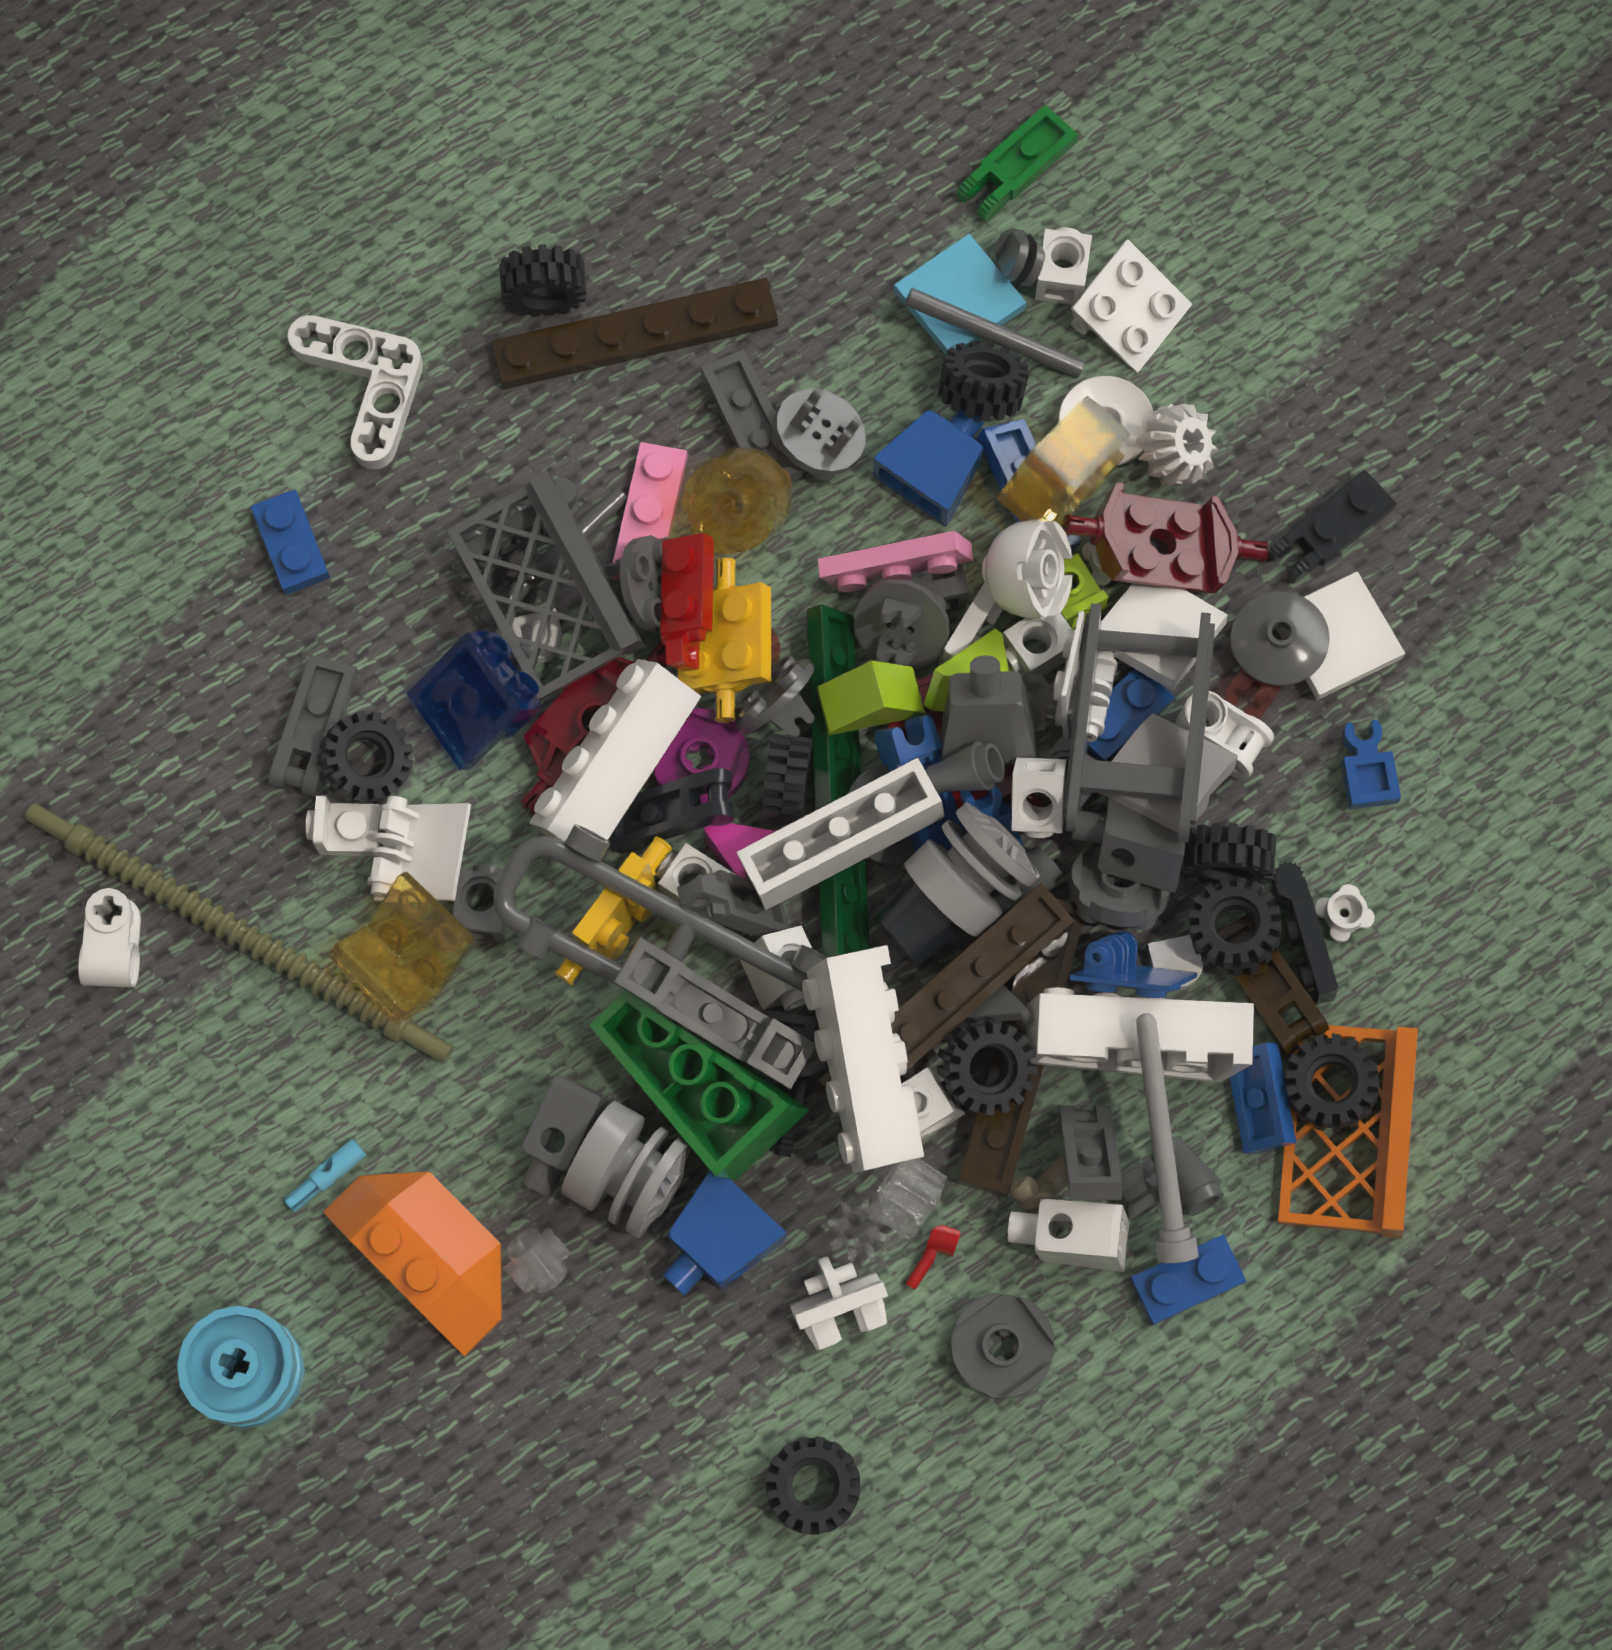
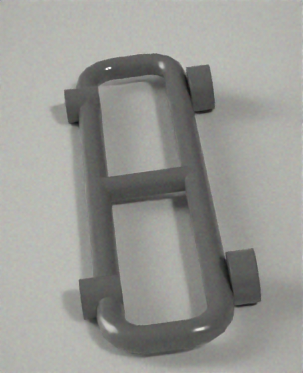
M574 824L565 842L549 836H538L520 843L505 865L493 893L494 909L500 920L513 931L521 934L516 943L521 949L539 958H544L549 949L615 984L613 981L623 965L559 932L547 922L521 912L516 907L514 893L533 859L540 856L550 857L676 924L677 927L664 951L679 961L683 960L696 935L803 992V980L808 979L806 971L828 958L810 947L801 945L793 961L789 962L701 914L681 906L680 903L601 862L611 843L597 833L578 824ZM816 1047L797 1078L812 1076L827 1066V1061L819 1059ZM742 1063L746 1068H748L749 1070L753 1071L754 1073H756V1074H758V1075H760V1076H762V1077L768 1078L767 1076H765V1075L759 1073L758 1071L754 1070L753 1068H751V1067L747 1066L746 1064Z

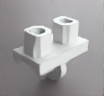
M828 1256L818 1259L822 1274L804 1280L809 1295L824 1289L828 1290L789 1304L800 1330H805L817 1350L829 1347L842 1340L834 1319L835 1316L852 1310L861 1332L873 1330L887 1323L882 1298L888 1295L884 1283L879 1279L876 1271L839 1285L856 1278V1271L852 1262L833 1269Z

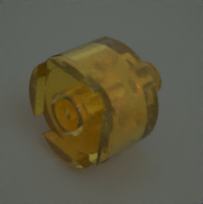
M747 447L729 448L695 470L685 485L682 506L684 515L687 513L688 520L692 526L690 530L693 534L705 533L713 537L714 551L722 554H736L757 547L777 532L789 515L792 501L791 477L778 462L760 450ZM738 497L739 502L743 505L742 508L736 505L738 502Z

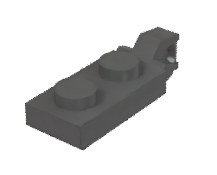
M718 870L713 874H699L696 876V879L684 886L677 887L681 906L695 912L707 911L708 918L716 921L718 924L759 938L763 935L789 929L783 903L781 902L765 910L751 881Z

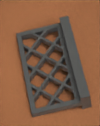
M546 469L530 477V483L446 529L539 701L544 700L622 655L627 654L629 656L645 647L558 485ZM529 498L537 512L532 532L508 527L507 522L512 507ZM501 514L499 523L489 521ZM542 524L550 538L539 535ZM479 526L496 530L489 557L471 552L462 535ZM504 533L529 539L521 566L497 559ZM537 542L554 546L559 552L560 558L554 575L530 569ZM475 560L487 563L484 574H482ZM494 566L519 572L512 599L493 594L489 587ZM565 566L573 580L562 578ZM527 575L552 581L545 608L520 602ZM560 584L579 589L583 596L578 618L552 611ZM499 603L510 605L507 616H505ZM517 608L542 614L535 642L517 637L514 633L512 625ZM588 608L597 623L585 620ZM550 617L575 624L568 651L543 644ZM583 626L602 631L610 649L594 658L576 654ZM521 645L533 648L530 659ZM540 650L566 657L560 677L545 685L542 684L535 671ZM573 659L585 662L577 666L576 668L570 670L573 663Z

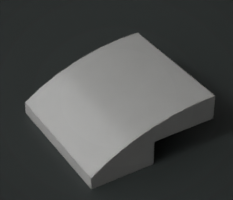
M1152 713L1132 734L1112 762L1185 768L1189 731ZM1204 739L1196 820L1207 810L1210 794L1235 770L1238 757L1237 754ZM1100 793L1179 833L1182 800Z

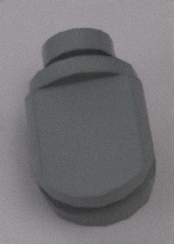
M1019 229L1008 230L1001 234L995 244L996 264L1005 279L1010 282L1015 280L1021 286H1032L1040 275L1045 260V252L1034 235Z

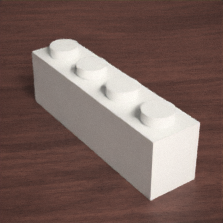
M637 659L635 663L630 664L619 676L616 683L618 689L609 703L600 707L593 715L589 724L591 730L582 744L573 748L564 759L562 764L563 772L554 786L545 790L538 798L534 807L536 813L529 824L546 836L564 842L574 824L583 826L608 840L701 696L656 662Z
M916 758L737 851V854L765 910L944 818L942 801L921 762Z

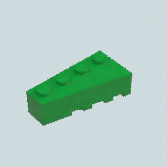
M626 990L589 1025L716 1177L737 1180L809 1111L805 1106L762 1076L746 1068L739 1060L680 1026Z

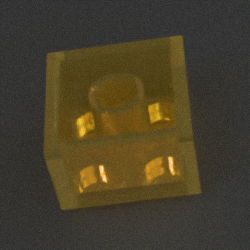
M1087 395L1031 450L996 498L1021 521H1055L1062 527L1065 515H1073L1079 508L1078 505L1084 499L1087 501L1106 481L1105 478L1125 457L1119 449L1131 434Z

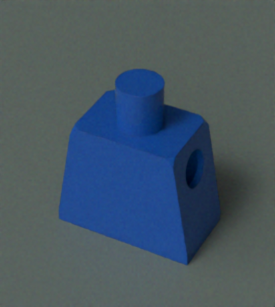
M964 410L956 413L950 421H947L934 411H926L874 458L873 477L945 527L950 523L982 463L983 446L973 437L983 426L984 421L977 414H974L972 419L965 417Z
M710 1170L667 1235L669 1241L682 1254L662 1276L683 1296L704 1275L722 1290L782 1245L787 1239V1233L730 1179L716 1177Z

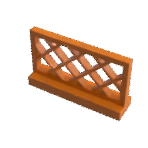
M1329 1025V1030L1323 1033V1038H1332L1333 1033L1341 1034V1039L1349 1040L1350 1037L1357 1040L1358 1046L1364 1041L1386 1043L1385 1059L1377 1066L1378 1076L1383 1072L1382 1090L1380 1087L1378 1089L1381 1111L1365 1124L1359 1120L1356 1126L1358 1129L1336 1147L1323 1131L1315 1129L1314 1124L1310 1122L1296 1132L1298 1113L1293 1111L1290 1106L1296 1141L1298 1142L1312 1130L1330 1152L1310 1169H1307L1295 1155V1144L1284 1146L1278 1224L1382 1234V1237L1403 1239L1418 1028L1397 1027L1396 1031ZM1304 1040L1298 1043L1299 1046L1304 1043ZM1297 1049L1293 1053L1296 1055L1299 1052V1049ZM1334 1065L1323 1066L1314 1074L1312 1083L1317 1081L1334 1101L1345 1098L1350 1093L1352 1087L1342 1096H1339L1322 1077ZM1380 1121L1378 1140L1371 1133L1370 1129ZM1364 1135L1378 1151L1377 1161L1359 1174L1342 1152ZM1336 1157L1352 1175L1354 1180L1332 1197L1313 1175ZM1295 1164L1302 1172V1175L1292 1183L1293 1167ZM1376 1172L1374 1191L1365 1180ZM1307 1180L1327 1201L1312 1214L1290 1213L1291 1193ZM1360 1185L1374 1201L1373 1220L1350 1218L1338 1205V1202ZM1333 1208L1339 1217L1322 1215Z

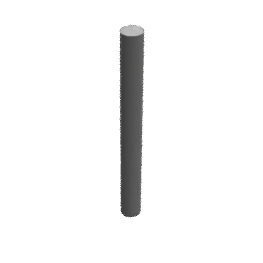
M911 288L907 295L905 306L999 346H1004L1011 351L1075 378H1078L1083 370L1085 361L915 288Z
M618 487L613 488L578 521L587 539L627 503V496ZM551 546L530 566V569L548 574L553 572L557 568L560 558L556 547ZM527 575L520 601L544 579ZM517 579L498 596L512 599ZM499 603L506 615L510 605ZM488 606L477 615L478 619L488 629L497 624Z

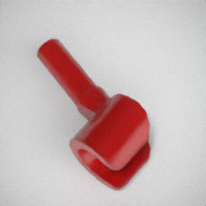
M946 1225L935 1227L930 1234L926 1249L922 1253L923 1256L905 1283L916 1290L934 1263L937 1252L953 1257L960 1237V1231Z

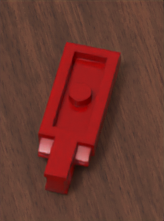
M705 533L662 540L660 634L662 645H665L666 665L672 666L681 672L699 669L700 642L705 641L706 633L712 632L713 537Z

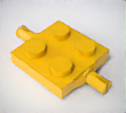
M722 558V560H715L716 587L713 588L712 632L706 633L705 641L700 642L699 669L685 672L678 670V679L698 694H716L715 721L730 723L736 721L735 694L750 685L771 682V587L762 582L735 586L736 560L733 558Z
M655 836L641 857L631 852L618 871L658 892L654 880L655 871L668 853L672 851V847L663 839ZM605 887L573 930L572 935L576 941L615 961L626 948L629 937L626 934L637 920L644 922L652 912ZM565 959L554 973L561 980L572 986L577 976L583 970V967Z

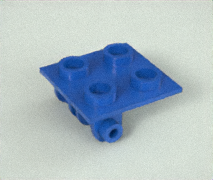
M1118 931L1087 946L1084 955V969L1070 975V980L1087 982L1086 989L1090 991L1115 992L1117 991V986L1136 988L1137 996L1164 998L1167 996V991L1180 990L1181 985L1197 978V972L1136 965L1138 948L1136 938L1130 932Z

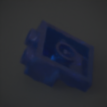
M489 630L465 633L406 693L460 771L471 769L501 739L513 737L543 708L536 697L539 692L536 681L529 674L517 671L508 658L512 653L509 643L501 635L491 633Z

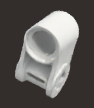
M1209 691L1206 718L1211 726H1205L1204 739L1237 754L1235 770L1230 776L1246 780L1253 772L1252 763L1262 748H1267L1274 740V734L1261 720L1244 713L1222 699L1218 694ZM1192 695L1187 699L1175 722L1176 725L1188 731ZM1242 743L1246 744L1244 750L1239 749Z
M111 888L101 889L94 893L87 901L83 944L80 949L78 968L82 986L135 987L137 984L140 965L139 938L141 914L137 905L119 890ZM115 906L122 910L121 916H113L110 924L104 919L105 915L113 914Z

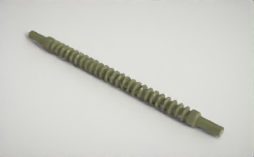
M37 803L32 804L28 809L25 820L64 842V847L68 852L75 856L85 854V861L87 863L96 860V866L99 870L108 867L110 876L113 877L120 874V881L122 883L132 881V888L134 890L144 888V895L146 897L156 895V902L158 904L168 902L167 908L170 911L180 909L179 915L182 918H186L189 915L192 916L191 922L193 925H198L201 922L204 923L203 929L205 932H210L213 929L216 930L215 936L217 939H222L225 936L228 937L227 943L229 946L237 943L240 944L239 950L241 953L250 950L253 960L262 957L265 967L274 964L277 974L286 971L289 981L298 978L301 988L310 985L313 995L322 992L325 1002H330L334 999L337 1009H342L344 1006L348 1008L347 1013L349 1016H354L357 1013L360 1014L361 1023H366L369 1020L372 1021L373 1030L383 1028V1034L395 1043L403 1040L442 1064H445L452 1055L454 1046L412 1023L413 1017L401 1009L395 1012L392 1011V1005L389 1002L380 1005L379 996L375 995L368 998V991L365 988L356 991V985L353 981L344 984V978L341 974L332 977L329 967L320 970L317 960L308 963L305 953L296 956L293 946L284 949L281 939L272 942L269 932L260 935V929L257 925L248 928V922L245 918L236 921V915L233 911L224 914V907L221 904L212 907V900L209 897L200 900V893L197 890L188 893V886L185 883L176 886V879L174 877L164 879L165 873L163 870L152 872L153 866L151 863L141 865L139 856H133L130 859L128 850L122 849L118 852L115 842L106 845L105 837L100 835L95 838V832L86 825L77 824L74 826Z

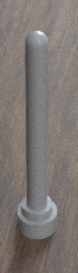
M1143 1013L1136 1020V1030L1163 1227L1158 1229L1159 1237L1155 1239L1157 1261L1160 1263H1181L1196 1259L1199 1256L1196 1235L1190 1233L1189 1225L1184 1224L1157 1022L1153 1015Z

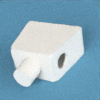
M1041 1199L1039 1214L1011 1211L1008 1225V1242L1035 1245V1252L1041 1261L1124 1272L1129 1219L1123 1205ZM1061 1227H1072V1231L1067 1237L1063 1239L1055 1238L1056 1232Z

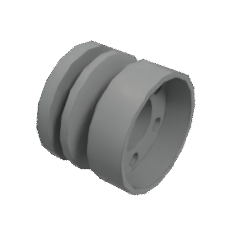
M966 802L955 812L966 830L951 820L946 821L941 826L953 847L948 850L941 844L929 839L904 865L918 887L949 919L968 934L978 938L1003 913L992 892L996 889L1002 895L1016 901L1022 892L1011 875L1029 887L1040 875L1027 857L1026 851L1020 842L1000 822Z
M614 1100L598 1117L580 1146L562 1184L561 1194L590 1211L597 1208L608 1195L614 1197L608 1221L617 1226L630 1209L633 1208L627 1222L626 1231L640 1238L651 1223L662 1215L676 1193L684 1175V1167L691 1147L685 1140L678 1137L663 1155L669 1132L662 1127L643 1144L639 1139L642 1135L645 1118Z

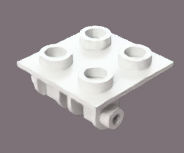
M1127 239L1071 307L1074 317L1071 325L1081 334H1086L1089 330L1093 331L1134 372L1138 373L1191 307L1192 303Z
M1079 611L1075 630L1067 629L1063 645V658L1067 659L1065 672H1057L1054 686V701H1058L1055 726L1063 727V737L1070 741L1073 728L1085 627L1084 611ZM1098 649L1088 742H1095L1097 737L1104 732L1107 709L1110 704L1108 697L1112 694V685L1118 665L1111 650Z
M388 796L387 803L381 805L380 808L382 815L379 829L386 831V833H377L375 836V840L383 844V847L373 848L372 854L376 857L373 860L371 876L368 877L367 881L372 886L371 894L374 895V901H455L471 804L407 805L405 798Z

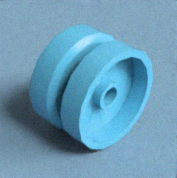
M242 1306L215 1310L195 1323L182 1342L177 1362L180 1388L191 1406L208 1418L223 1425L243 1429L267 1425L287 1412L300 1393L305 1372L301 1347L291 1331L261 1310ZM242 1361L250 1364L246 1374L236 1373L237 1366Z

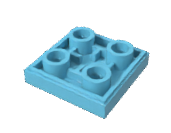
M970 234L894 285V293L904 305L910 289L915 288L999 325H1004L1026 309L1027 303L1013 285L1005 279L1002 272ZM907 307L946 355L947 350L951 347L956 349V344L964 343L969 347L970 341L979 342L983 339Z

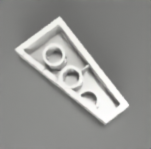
M888 945L826 958L806 971L808 979L803 980L802 983L806 1005L810 1011H816L820 1030L814 1032L817 1054L821 1061H827L832 1080L826 1083L828 1102L834 1113L839 1112L843 1132L838 1134L839 1150L844 1163H851L853 1173L924 1157L913 1090L908 1084L902 1086L900 1075L906 1074L908 1060L905 1043L897 1033L892 1034L891 1023L895 1019L894 1011L899 1010L896 991L893 988L889 989L887 984L883 982L881 966L891 964Z
M1046 988L1043 990V993L1038 994L1027 1003V1009L1034 1019L1026 1026V1037L1029 1039L1027 1046L1034 1048L1036 1057L1030 1059L1033 1064L1143 1075L1136 1020L1141 1014L1149 1013L1155 1017L1157 1022L1164 1077L1223 1082L1252 1065L1254 1003L1130 998L1115 993H1096L1093 996L1074 995V991L1067 988Z

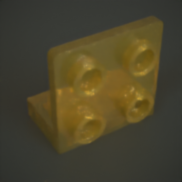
M403 872L396 877L368 926L337 942L328 957L399 1025L436 1002L474 942V937L408 872Z

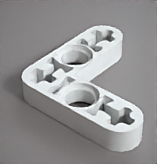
M306 315L298 318L291 324L288 330V340L293 354L299 360L370 378L351 435L350 445L355 459L361 466L367 469H380L387 466L396 454L422 373L423 361L418 346L412 340L405 337L318 316ZM311 331H316L319 340L322 342L312 341L310 347H304L300 337H309ZM353 341H362L369 347L367 354L362 359L349 360L343 356L345 346ZM327 343L333 344V354H330ZM378 346H382L381 349L384 357L378 356ZM401 353H407L411 364L403 363L400 369H394L393 362L389 358L398 359ZM383 394H394L399 397L400 404L394 412L388 414L380 413L374 408L377 398ZM374 423L381 426L379 438L384 448H375L373 454H367L363 443H371L376 432Z

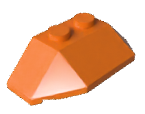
M429 1171L359 1176L323 1211L329 1220L464 1357L502 1320L501 1243Z

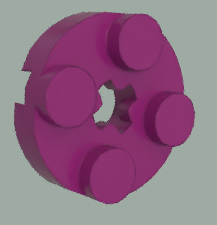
M693 709L653 770L657 785L660 786L707 769L725 768L731 771L732 788L727 791L729 801L730 797L738 792L744 784L750 765L748 745L743 734L736 727V723L716 722L715 710ZM700 747L709 749L708 757L714 760L710 766L704 765L702 769L693 768V762L687 759L688 754H697ZM708 793L700 796V805L708 803Z

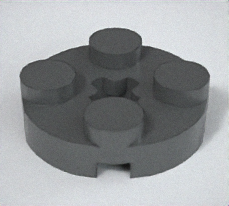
M1100 846L1095 847L1093 855L1086 856L1083 859L1082 853L1076 858L1072 866L1069 893L1077 905L1076 913L1080 919L1088 923L1102 922L1113 926L1133 927L1137 930L1151 929L1155 925L1157 917L1166 909L1170 892L1101 872L1097 868ZM1114 882L1124 883V888L1114 886Z
M988 1294L973 1301L958 1317L950 1339L952 1362L960 1378L975 1392L994 1400L1017 1398L1032 1391L1047 1375L1054 1356V1332L1046 1315L1030 1300L1010 1294ZM998 1332L1003 1338L1011 1334L1015 1338L1016 1343L1011 1348L1014 1354L1013 1358L1006 1360L1002 1355L994 1358L990 1354L989 1350L993 1346L990 1337Z

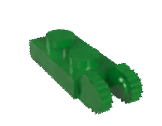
M1044 105L980 162V167L959 186L956 196L966 203L974 198L990 180L998 188L977 209V215L983 221L990 220L1006 205L1009 199L1014 200L1078 142L1079 134L1047 105Z

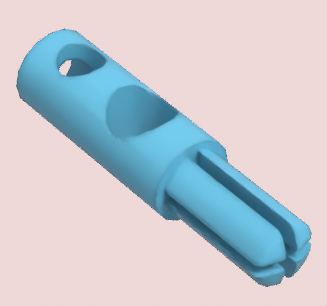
M352 1138L323 1164L309 1174L310 1177L284 1198L286 1205L290 1210L298 1211L320 1191L324 1192L338 1178L342 1177L367 1156L366 1153Z

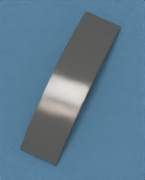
M642 937L638 939L613 981L615 984L740 1062L784 1087L792 1088L816 1047L814 1042L778 1020L769 1018L687 968L683 962Z

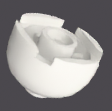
M1043 520L1017 522L999 532L983 561L982 575L992 597L1002 609L1010 614L1032 619L1055 617L1061 613L1069 598L1073 576L1064 575V559H1072L1067 535L1058 522Z

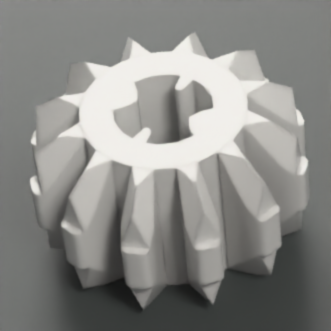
M1173 404L1153 411V416H1149L1148 419L1142 421L1145 433L1136 440L1144 446V453L1139 460L1148 461V476L1159 477L1161 485H1188L1202 479L1203 474L1214 468L1211 456L1219 450L1212 444L1211 439L1216 430L1208 429L1206 426L1208 414L1197 413L1194 405L1181 404L1173 406Z

